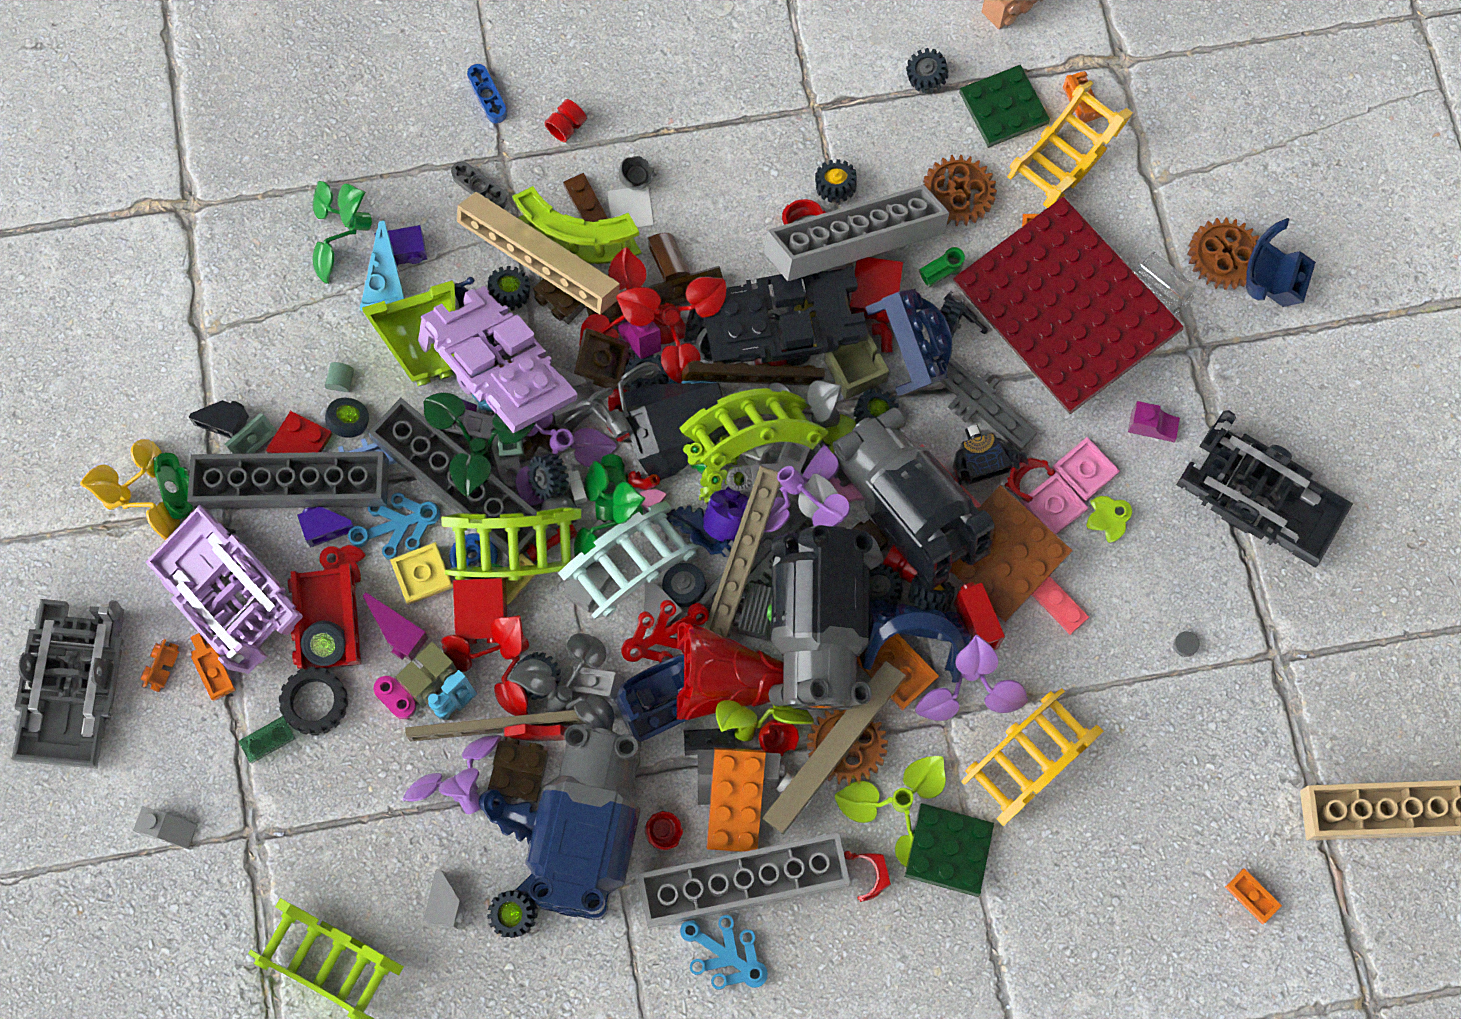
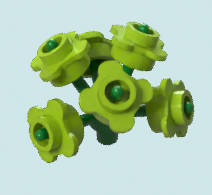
M727 436L720 437V441L726 439ZM695 442L691 445L687 444L684 446L683 451L688 455V463L692 469H697L702 474L700 484L704 488L700 489L699 501L704 500L705 504H708L711 495L721 490V484L724 479L727 485L726 476L728 472L725 469L716 472L700 461L707 453L701 442ZM738 455L730 462H728L727 465L731 463L734 466L737 465V460L740 459V455ZM736 472L733 476V481L736 485L741 486L744 482V475L741 472Z

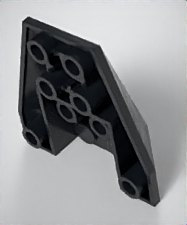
M719 383L645 384L624 392L627 412L630 415L626 419L632 427L629 434L637 459L648 476L656 474L661 481L677 475L689 465L688 455L684 453L683 448L687 444L695 443V441L684 435L679 428L703 408L708 410L718 404L717 400L724 398ZM722 425L708 436L715 444L720 440V437L728 434V431Z

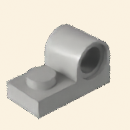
M582 667L570 689L574 693L596 695L606 701L615 702L614 698L617 697L619 688L624 683L625 678L616 672Z

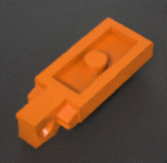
M200 633L191 636V641L195 647V650L191 651V658L211 700L214 702L235 691L236 688L225 666L218 660L220 655L209 643H206Z

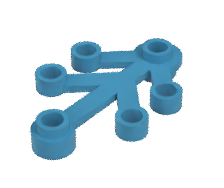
M395 493L391 496L392 505L397 509L404 507L414 512L413 514L404 516L384 506H380L377 512L371 511L373 506H368V511L372 516H382L391 521L369 529L355 526L350 529L348 538L353 546L363 547L368 543L369 539L394 531L388 544L382 548V554L387 560L397 557L399 543L407 528L417 523V526L412 536L406 539L405 545L409 551L419 549L421 547L420 539L427 526L438 522L441 511L438 505L433 502L418 504L405 498L402 493ZM400 497L403 499L400 504L394 503L396 498ZM427 511H432L433 515L431 517H425ZM358 535L364 536L362 541L358 542L355 539ZM411 541H417V545L415 547H410L409 543ZM388 549H394L392 555H386Z
M723 915L718 921V926L723 932L725 947L702 933L697 922L688 920L681 925L680 934L685 941H697L719 956L718 958L703 961L701 959L692 960L690 971L694 975H701L704 971L727 966H734L741 971L727 976L721 973L715 974L711 979L713 988L721 990L725 986L745 982L749 987L757 988L766 982L768 972L766 967L757 961L754 947L755 934L749 929L742 931L740 934V942L745 946L747 962L738 957L732 930L734 921L731 916ZM729 919L731 922L730 927H722L721 921ZM688 926L695 928L693 935L686 934L685 930ZM745 933L751 934L752 941H743V935ZM696 962L701 963L703 966L699 972H695L692 968ZM753 969L758 970L760 973L759 978H751L750 971ZM716 977L724 979L722 986L718 987L714 984Z

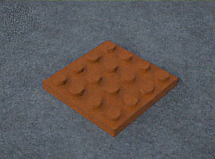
M1000 485L978 508L979 511L985 510L991 516L995 525L990 555L971 566L959 559L952 563L951 572L964 584L974 582L976 585L982 583L994 612L1007 622L1073 550Z

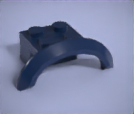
M1289 218L1275 223L1260 237L1252 251L1246 272V289L1253 299L1262 301L1268 296L1282 307L1304 303L1316 263L1301 251L1285 254L1269 243L1278 233L1287 229Z

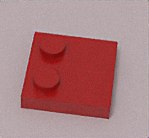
M290 411L268 445L266 452H322L333 434L330 430Z

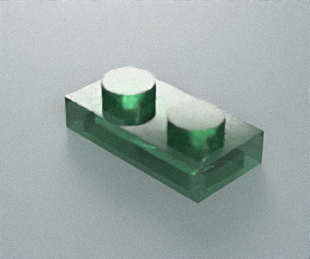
M281 716L238 742L249 763L253 764L296 738L285 721L284 716Z

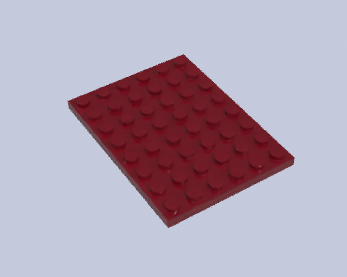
M1064 196L953 278V282L1069 414H1072L1180 333L1184 327Z

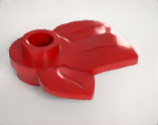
M346 545L340 549L335 546H328L321 551L319 561L324 570L337 569L339 565L350 564L354 568L355 583L361 581V573L356 563L361 561L366 554L363 550L353 545ZM331 553L336 555V561L333 563L327 561V556Z

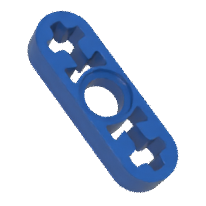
M482 64L471 65L467 71L468 80L488 120L492 123L503 122L507 117L506 106L486 67ZM475 73H479V75H481L483 81L481 84L479 83L478 78L474 75ZM485 89H490L493 91V95L485 98L481 96V92ZM493 103H495L496 109L500 111V113L497 115L495 112H493L491 105Z

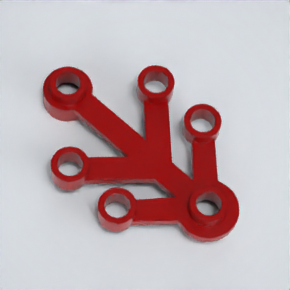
M664 600L660 604L661 611L652 634L644 638L646 629L653 626L654 618L650 612L644 611L638 616L639 623L633 638L625 640L621 647L623 658L629 662H637L641 658L658 661L659 663L663 662L662 659L665 656H669V659L673 658L672 654L667 650L659 652L648 648L658 644L677 649V638L670 637L677 633V626L682 622L696 625L704 624L709 618L708 610L703 604L695 603L689 607L687 616L666 627L669 617L676 613V606L671 600ZM667 606H672L669 611H664ZM698 614H703L702 617L696 619ZM650 617L648 622H642L644 618ZM632 649H638L635 653H630Z

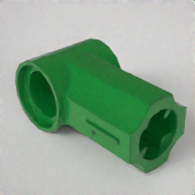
M958 247L949 248L944 255L919 269L922 280L930 288L948 276L958 274L962 271L965 254ZM956 258L959 263L952 264L948 259Z

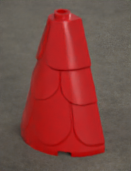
M682 622L677 626V649L684 650V687L677 695V719L690 720L716 713L717 704L724 700L735 701L745 707L749 705L755 707L769 703L768 694L770 688L775 684L783 683V661L760 650L754 651L730 638H725L698 625Z

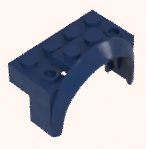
M916 289L894 293L882 298L879 302L866 306L869 316L886 309L912 380L895 387L898 396L948 378L946 373L948 372L947 366L952 355V334L946 318L933 303L922 298ZM923 325L928 332L930 344L928 340L924 339L922 334Z
M883 600L870 601V644L859 656L863 668L871 670L880 647L890 637L899 633L951 642L944 670L950 671L952 683L959 682L961 672L956 667V657L969 644L971 638L961 615L953 611L944 613L934 609H918L907 604L893 605Z
M684 654L649 667L634 675L620 686L617 697L614 700L630 735L636 741L643 742L687 721L685 719H677V698L652 708L677 696L684 687V672L682 670L684 669Z

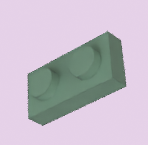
M259 413L224 445L232 454H251L273 437L277 430L262 413Z

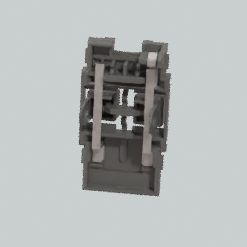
M40 599L34 621L36 624L35 629H29L25 652L22 653L19 660L18 671L20 681L15 709L20 711V714L17 715L15 725L16 736L11 759L15 762L97 769L102 744L101 739H104L105 721L106 719H111L109 712L113 708L122 654L120 646L124 642L119 632H122L124 609H122L118 601L111 600L109 605L102 604L101 607L90 606L89 611L95 619L68 617L69 604L66 601ZM66 651H72V656L68 663L58 657L66 656ZM78 652H83L81 670L74 669V661L78 656ZM72 678L79 679L78 690L83 693L76 694L75 698L70 697ZM26 681L29 682L28 686L31 689H25ZM64 691L65 697H60L59 692Z

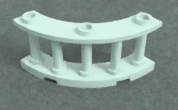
M666 501L648 507L649 512L644 515L638 512L626 523L618 524L593 542L596 545L595 548L586 555L582 552L578 554L558 573L564 581L573 578L575 580L578 579L600 606L592 614L594 619L602 616L605 618L609 617L617 610L616 606L647 581L652 583L661 575L662 571L682 561L689 562L697 555L696 550L700 545L693 543L687 545L666 519V513L672 509ZM650 525H659L679 550L672 553ZM637 531L643 532L662 555L663 559L651 566L630 541V535ZM616 544L622 545L643 571L630 582L607 556V551ZM594 561H599L621 588L608 600L586 574V568Z

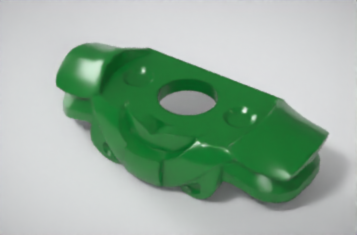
M160 453L153 460L154 472L164 506L172 518L183 519L188 517L193 509V506L187 501L189 484L187 468L180 467L179 459L175 454ZM165 482H173L177 487V491L174 493L169 492L165 488Z
M615 454L604 455L601 459V464L608 473L609 481L615 483V489L621 482L628 483V474L625 472V464L622 458ZM614 491L606 495L613 497ZM600 496L595 502L596 519L602 520L604 523L608 520L615 521L613 518L614 502Z

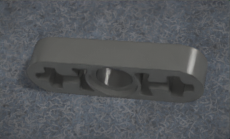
M460 161L452 166L451 174L455 183L471 195L477 192L492 202L491 195L495 198L500 196L501 201L496 200L493 203L503 209L506 207L508 202L507 196L502 188L467 162ZM458 171H461V172L466 171L467 177L464 176L463 174H461V175L459 176V175H458ZM476 182H484L486 184L485 188L481 191L475 190L473 185Z

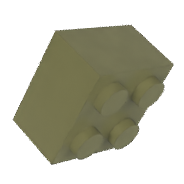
M868 331L867 341L851 345H839L838 351L825 353L824 361L836 384L842 386L841 394L845 400L888 380L889 369L881 354H877L878 349Z
M433 642L416 656V659L423 665L421 669L411 661L395 676L400 685L422 708L425 705H429V695L433 693L439 695L438 693L442 690L441 687L444 685L445 680L457 672L454 663Z

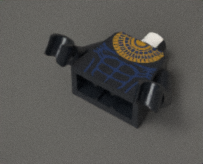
M973 425L965 429L968 440L963 441L960 449L955 453L952 467L959 486L962 480H965L967 486L1009 473L1012 463H1014L1016 470L1020 469L1019 463L1023 462L1026 465L1029 463L1025 452L1016 451L1004 440L997 438L994 433L981 435L978 425Z

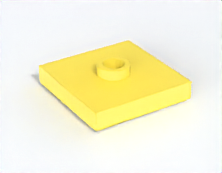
M436 542L390 559L407 605L453 588L449 575H445L446 567Z

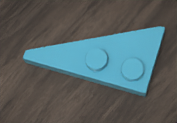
M385 220L378 223L360 310H362V307L382 301L388 304L405 299Z

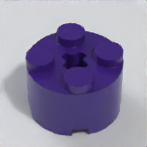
M729 486L725 490L714 492L709 499L703 516L704 530L719 541L724 542V539H731L734 542L749 497L740 493V491L732 490Z

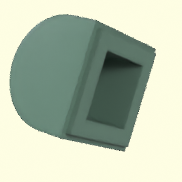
M340 362L330 363L325 388L349 392L354 373L353 368Z
M497 434L500 457L524 455L523 439L514 444H503L500 442Z

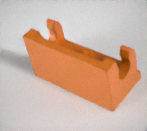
M1086 71L1066 76L1063 89L1070 102L1074 97L1072 93L1079 84L1084 85L1088 82ZM1090 88L1088 93L1095 97L1092 89ZM1083 100L1075 110L1077 117L1084 123L1104 117Z

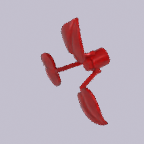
M625 247L612 259L608 269V276L620 283L619 290L625 288L627 290L641 287L646 280L647 272L642 261L628 247ZM654 313L653 322L660 329L661 344L674 342L675 340L669 325L664 323L659 314ZM602 314L590 315L582 323L579 345L586 328L619 339V334L613 327L626 318L622 315L610 323L609 319ZM680 317L679 322L674 327L678 338L682 339L685 336L686 326Z
M696 278L687 286L686 299L692 305L678 306L677 308L671 303H666L661 308H658L661 302L660 296L656 291L647 287L630 288L616 296L624 317L632 325L645 326L650 324L654 319V313L659 314L664 323L669 325L676 346L670 345L663 349L661 364L666 374L677 383H682L681 372L687 363L701 361L700 353L694 345L690 343L680 345L674 327L680 320V312L695 308L700 317H710L716 314L722 307L726 297V282L723 278Z
M520 615L499 617L493 620L491 632L494 640L499 645L475 654L470 653L468 642L460 636L447 635L441 639L444 654L460 672H466L471 669V659L500 650L503 658L511 659V664L501 678L502 682L494 686L495 697L500 706L511 715H529L528 700L521 685L507 680L515 664L520 661L519 655L529 649V641L523 635Z

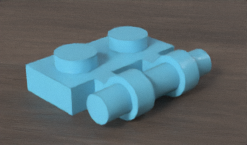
M458 670L445 680L444 685L441 687L443 692L440 695L434 693L429 695L428 704L439 719L448 720L450 714L456 709L461 711L477 693L466 676Z

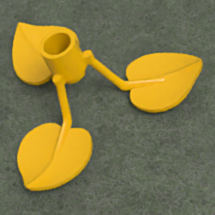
M140 439L132 445L131 457L133 462L142 469L125 484H118L119 476L117 472L109 465L102 464L87 472L80 485L92 492L109 510H114L120 506L123 509L129 507H150L146 512L147 520L154 531L166 540L180 526V519L172 518L163 502L158 503L157 506L153 502L129 503L131 491L128 486L144 475L145 472L152 478H156L153 458L162 453L159 447L150 439Z

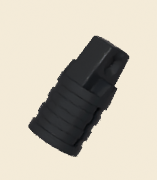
M695 308L689 310L684 342L692 345L696 344L697 336L706 328L704 317H700Z

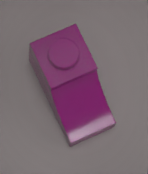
M653 321L645 326H635L629 322L618 325V333L626 342L630 343V347L640 359L661 351L660 329Z
M1137 401L1131 411L1128 433L1175 442L1180 418L1162 411L1159 405Z

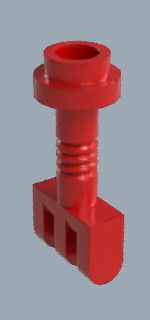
M573 524L569 525L570 540L577 535ZM560 528L556 530L557 534L546 540L547 551L560 543ZM531 543L526 552L534 562L537 560V546L535 547Z

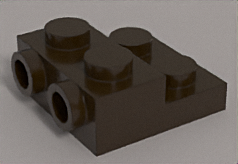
M544 278L533 288L536 302L543 307L546 305L551 309L552 315L557 320H563L568 325L586 308L583 303Z
M586 328L583 332L574 374L593 380V384L599 387L617 389L618 383L622 380L621 377L625 375V366H627L631 357V353L628 352L630 343Z
M506 737L505 741H499L497 744L487 791L494 789L498 790L502 796L537 803L549 757L548 751L544 750L543 745L530 743L529 747L519 745L520 741L517 739Z

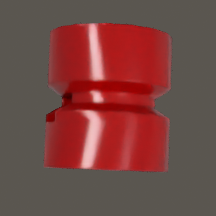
M565 99L557 108L558 112H553L544 122L551 135L563 143H566L575 133L574 129H579L587 120L585 112L569 99Z
M893 545L883 565H885L886 569L888 566L891 567L893 572H899L900 578L912 583V579L918 575V572L911 567Z

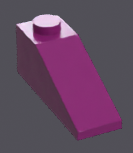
M365 592L363 598L392 648L391 653L400 660L407 658L412 661L429 638L426 632Z

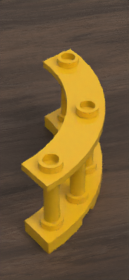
M1091 80L1084 85L1079 84L1072 93L1073 99L1052 127L1047 126L1040 136L1041 139L1021 158L1016 157L1010 165L1012 170L1007 176L1010 180L1021 173L1046 192L1047 199L1043 203L1046 208L1061 197H1065L1064 192L1069 187L1072 189L1076 187L1108 148L1105 147V144H1108L1113 136H1118L1133 114L1128 108L1123 109L1119 113L1117 111L1113 112L1089 94L1088 91L1094 84ZM1082 100L1108 119L1110 125L1103 134H1098L1073 115ZM1066 122L1093 141L1092 144L1094 146L1087 155L1085 153L1081 154L1056 135ZM1051 142L1074 159L1077 166L1071 172H1064L1040 152ZM1035 160L1056 176L1060 183L1057 185L1049 184L1027 166Z
M1062 688L1055 694L1052 691L1046 694L1041 699L1043 704L1020 725L1015 722L1006 731L1008 736L980 763L974 761L965 770L968 775L961 781L964 785L972 778H975L1002 806L1000 809L1003 813L996 819L1003 826L1036 796L1033 791L1038 794L1104 732L1098 724L1091 730L1087 727L1084 728L1057 701L1065 692ZM1050 707L1076 733V738L1079 741L1076 744L1072 741L1069 742L1042 713ZM1034 720L1062 748L1061 752L1064 755L1056 762L1052 759L1049 760L1022 732ZM1014 738L1042 766L1041 770L1044 773L1035 782L1032 779L1028 780L1002 752ZM993 758L1021 786L1020 790L1023 793L1015 801L1012 798L1008 799L982 771Z

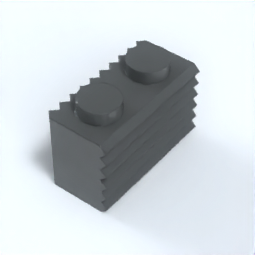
M750 582L748 589L744 590L740 603H744L742 612L737 611L734 626H738V634L766 640L770 626L767 610L768 606L772 604V587Z

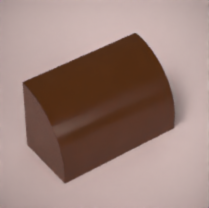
M659 233L648 237V248L664 282L691 274L671 233Z

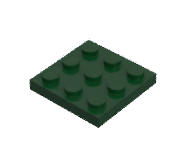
M1021 64L961 87L959 90V94L988 148L1047 125L1050 122V118Z
M921 803L918 809L904 877L979 897L994 823Z

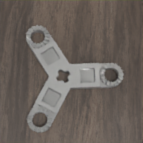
M465 409V412L458 418L461 419L470 437L489 441L492 434L491 429L494 428L492 421L496 413L490 416ZM457 422L450 428L443 429L464 435ZM496 435L493 440V446L489 448L498 479L508 488H515V482L507 481L508 479H506L505 475L507 470H513L517 476L518 472L522 469L519 457H500Z
M785 442L776 463L734 467L728 471L726 476L727 485L734 491L752 490L760 466L778 472L786 466H792L800 473L810 448L798 443ZM736 472H741L744 475L745 480L741 486L736 485L733 481V476ZM788 493L789 499L791 498L798 504L799 494ZM806 519L803 523L806 526H814L813 521Z

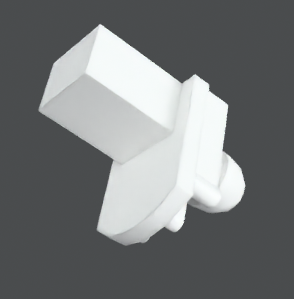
M565 464L567 467L565 473L569 474V478H566L569 481V485L566 487L567 490L571 489L575 504L587 502L579 471H574L570 464Z

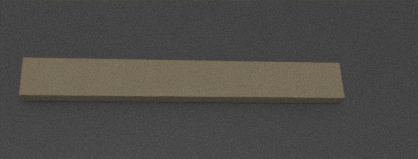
M764 466L759 467L709 618L705 625V629L725 638H728L781 485L777 480L779 472Z
M887 661L884 662L868 683L872 691L870 701L867 704L855 705L844 713L763 816L764 821L781 834H785L905 680L906 675Z
M575 710L405 727V732L408 740L413 742L504 732V728L507 726L519 724L570 726L586 723L577 716Z

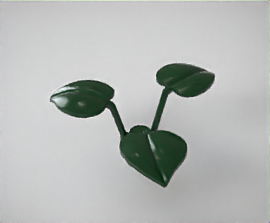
M436 393L428 396L423 401L424 416L430 426L435 429H448L456 421L467 439L470 455L465 453L457 454L450 462L449 468L455 486L466 497L484 484L491 474V465L488 461L490 458L489 448L493 446L495 436L498 434L499 440L503 444H514L524 439L536 424L534 422L513 433L496 413L492 421L496 430L492 432L489 441L482 438H475L473 440L461 419L458 418L465 412V405L458 396L451 393Z

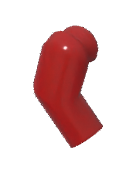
M884 322L873 323L872 334L880 335L881 353H892L893 334Z
M631 471L628 474V483L637 489L649 490L660 483V478L656 474H652L647 478H641L639 471L637 473L636 471Z

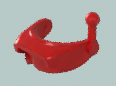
M809 199L795 200L790 205L787 204L785 209H783L782 221L786 225L806 215L817 216L826 212L815 201Z
M1028 458V465L1023 462L1019 463L1020 469L1018 470L1013 466L1010 477H1007L1008 482L1004 486L1014 495L1022 498L1023 501L1030 503L1033 497L1020 492L1021 479L1028 471L1034 468H1045L1047 474L1053 476L1055 470L1050 468L1046 460Z
M844 852L845 859H867L876 870L877 879L875 885L870 892L857 897L860 902L874 899L891 885L884 854Z

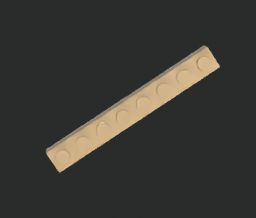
M475 192L458 204L457 222L596 313L602 314L617 301L616 296L619 294L620 283L499 207L488 198Z

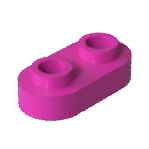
M382 676L376 680L373 687L375 695L397 718L408 719L415 713V700L393 677ZM385 684H389L390 689L388 691H382V686ZM400 702H407L405 708H398Z

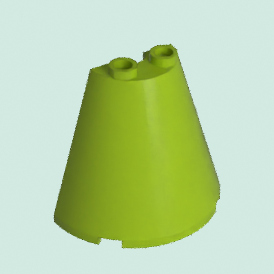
M453 280L431 286L428 292L386 304L385 301L362 307L363 313L410 380L416 382L418 387L431 383L430 379L439 376L440 380L454 375L450 366L435 350L434 343L431 344L429 351L425 353L418 341L422 315L434 310V307L443 304L449 312L455 311V286Z

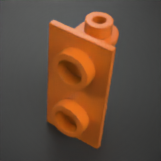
M163 639L160 644L155 643L150 657L154 658L151 666H145L140 680L144 681L142 684L143 688L147 684H151L150 689L160 692L161 688L164 689L170 672L162 669V666L173 667L179 654L178 645L169 643V646H166V639Z

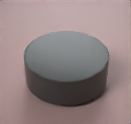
M1189 631L1179 633L1173 642L1174 650L1183 657L1194 655L1200 646L1198 637Z

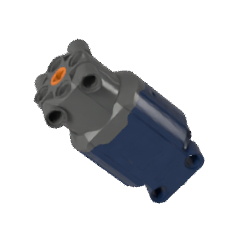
M572 725L565 732L566 745L559 775L542 788L525 860L527 867L535 877L530 883L529 893L535 903L543 910L557 912L570 917L600 920L608 912V895L623 886L627 876L641 812L632 794L636 771L640 765L642 743L636 741L633 736H621L607 729H585L580 725ZM549 890L546 896L539 897L542 891ZM592 902H600L597 907L589 908Z

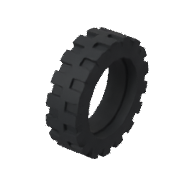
M308 667L307 670L300 669L296 675H291L287 679L286 685L283 684L281 688L282 694L279 695L280 712L285 721L300 733L306 735H319L322 732L324 734L328 733L332 727L336 728L340 724L341 718L345 717V710L348 707L347 691L340 679L327 669L321 667L320 669H316V667ZM318 681L325 683L334 694L332 709L319 720L308 721L299 717L294 710L293 704L299 689L310 682Z

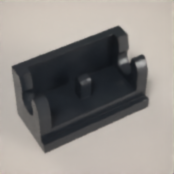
M720 728L683 730L685 756L698 755V750H714V747L735 749L734 728L721 732Z

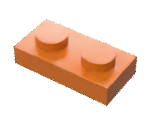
M1245 868L1241 869L1225 886L1261 924H1265L1282 906Z

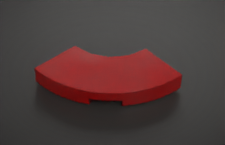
M519 724L504 728V737L527 741L565 740L567 727L561 725L536 726Z

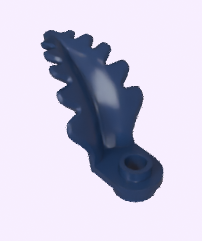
M688 505L685 510L683 506H679L677 510L672 509L666 513V519L669 523L673 522L674 526H682L680 531L691 534V542L704 547L710 555L722 554L723 557H727L722 552L724 548L731 552L732 547L728 544L731 539H724V542L719 541L704 530V511L702 508L699 507L695 512H692L691 505Z
M490 789L483 792L479 798V806L489 821L498 824L502 834L505 836H509L514 832L519 842L523 841L526 837L529 845L537 810L530 812L532 804L530 802L508 804L498 790Z

